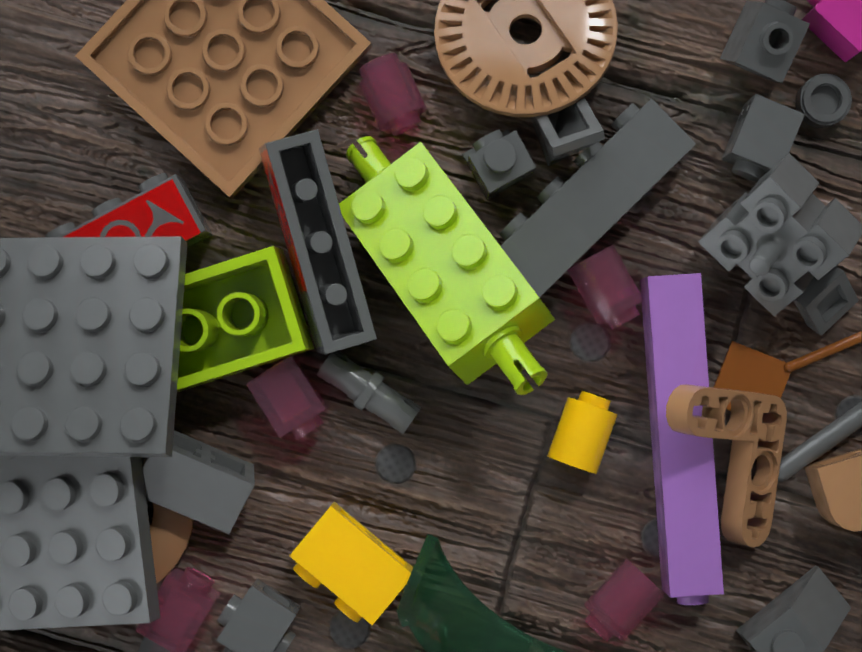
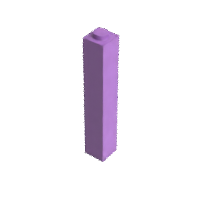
M701 273L648 276L640 280L661 584L662 590L670 598L677 597V604L701 605L709 603V595L724 594L713 438L697 437L673 431L668 425L666 418L668 398L676 387L683 384L709 387ZM694 406L693 415L702 416L703 406Z

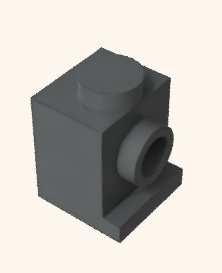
M508 129L504 132L500 130L491 132L473 143L472 146L474 148L462 154L486 200L531 177L536 169L516 130L511 133Z

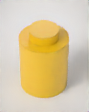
M581 391L578 400L568 397L547 457L597 474L618 415L608 411L611 401L585 391Z

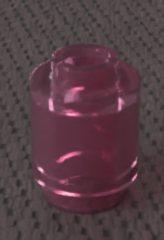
M389 53L375 58L359 69L363 79L359 85L380 131L391 129L392 134L396 136L408 132L422 123L419 116L427 110V107L407 63L400 62L397 53Z

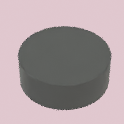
M833 74L816 75L800 87L796 95V110L805 114L803 121L812 127H831L844 119L848 114L852 104L851 91L848 85L838 76Z

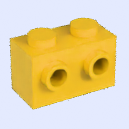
M336 502L331 504L290 554V557L297 562L293 570L314 588H318L321 583L338 596L334 601L337 608L357 623L363 617L373 625L414 576V567Z

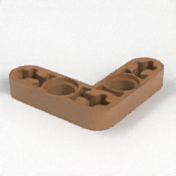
M690 384L679 385L670 394L666 405L668 425L673 431L682 434L732 440L721 515V529L723 536L728 541L753 548L758 547L768 537L772 525L787 421L785 403L780 397L775 395ZM730 402L731 415L728 424L725 426V412ZM694 406H703L702 416L693 415ZM756 459L757 468L755 476L751 480V470Z

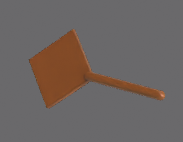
M862 331L787 363L731 341L713 387L757 392L781 398L791 372L861 343ZM729 402V404L727 405V408H726V410H729V411H731V403H730V402Z

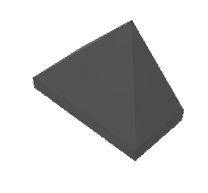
M585 97L561 111L531 117L548 167L605 139L604 130Z

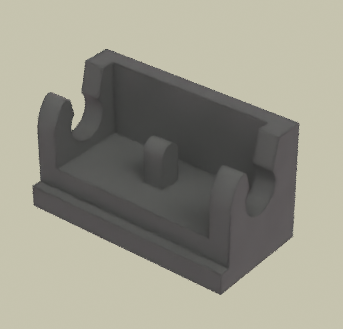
M175 430L172 457L141 458L146 500L227 534L232 530L255 486L254 464Z

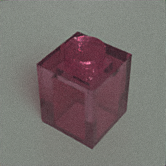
M291 355L246 383L280 438L292 432L298 440L324 424L319 414L329 407L296 356Z
M186 567L185 571L176 568L167 575L158 591L161 618L151 623L139 624L136 632L171 652H187L222 593L211 588L214 581L206 574L191 567Z

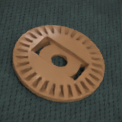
M441 0L435 17L434 36L441 67L450 82L469 101L483 109L500 115L536 117L561 111L577 103L600 82L614 56L618 22L613 0H499L494 4L490 12H486L484 9L493 0ZM531 18L539 23L542 32L535 42L520 44L512 39L510 28L518 19ZM563 51L571 53L568 58L539 76L529 77L528 74L540 72L553 65L562 55Z

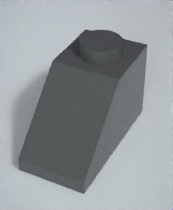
M815 565L735 631L752 652H823L850 611L851 606L822 570Z

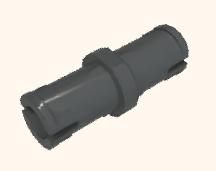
M340 351L332 352L316 375L355 401L353 406L360 411L364 408L389 423L391 427L402 435L421 409L420 405L407 399L382 382L385 378L377 371L372 375Z

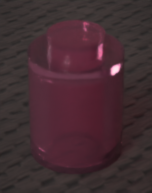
M614 245L568 269L597 325L608 321L611 329H614L640 315L635 305L644 299Z
M626 558L584 603V606L591 612L584 620L607 642L614 635L621 641H624L666 594Z

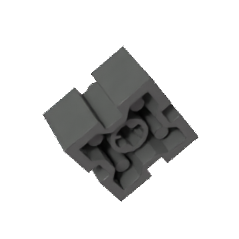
M790 153L785 155L762 176L749 193L745 192L727 208L698 241L728 272L738 264L750 276L744 288L773 316L777 315L799 297L813 277L817 280L821 279L848 257L862 235V224L836 198L825 206L813 194L819 182Z

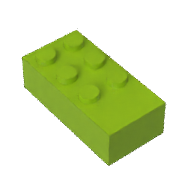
M271 246L185 274L177 392L314 349L284 250Z

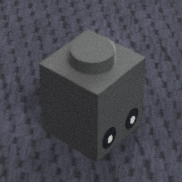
M755 94L744 103L721 160L732 164L733 168L731 171L736 175L758 182L762 176L790 152L805 114Z

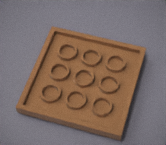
M126 0L75 57L227 196L233 199L263 166L259 148L265 143L290 137L372 48V44L325 0Z

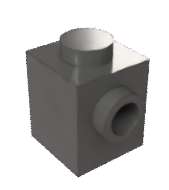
M746 0L720 59L764 79L783 83L810 23L795 17L794 14L797 7L784 0H766L765 3Z
M257 578L243 599L234 594L222 611L217 622L225 626L216 641L225 646L223 652H286L296 636L288 627L301 606Z

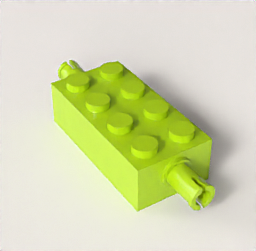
M371 136L359 138L357 141L367 153V157L364 158L352 143L346 152V158L353 164L366 184L339 203L345 221L445 363L466 385H469L495 364H498L518 395L532 392L534 389L522 374V370L525 369L538 386L545 381L548 374L524 343L555 320L552 314L422 142H419L391 164L378 147L374 138Z

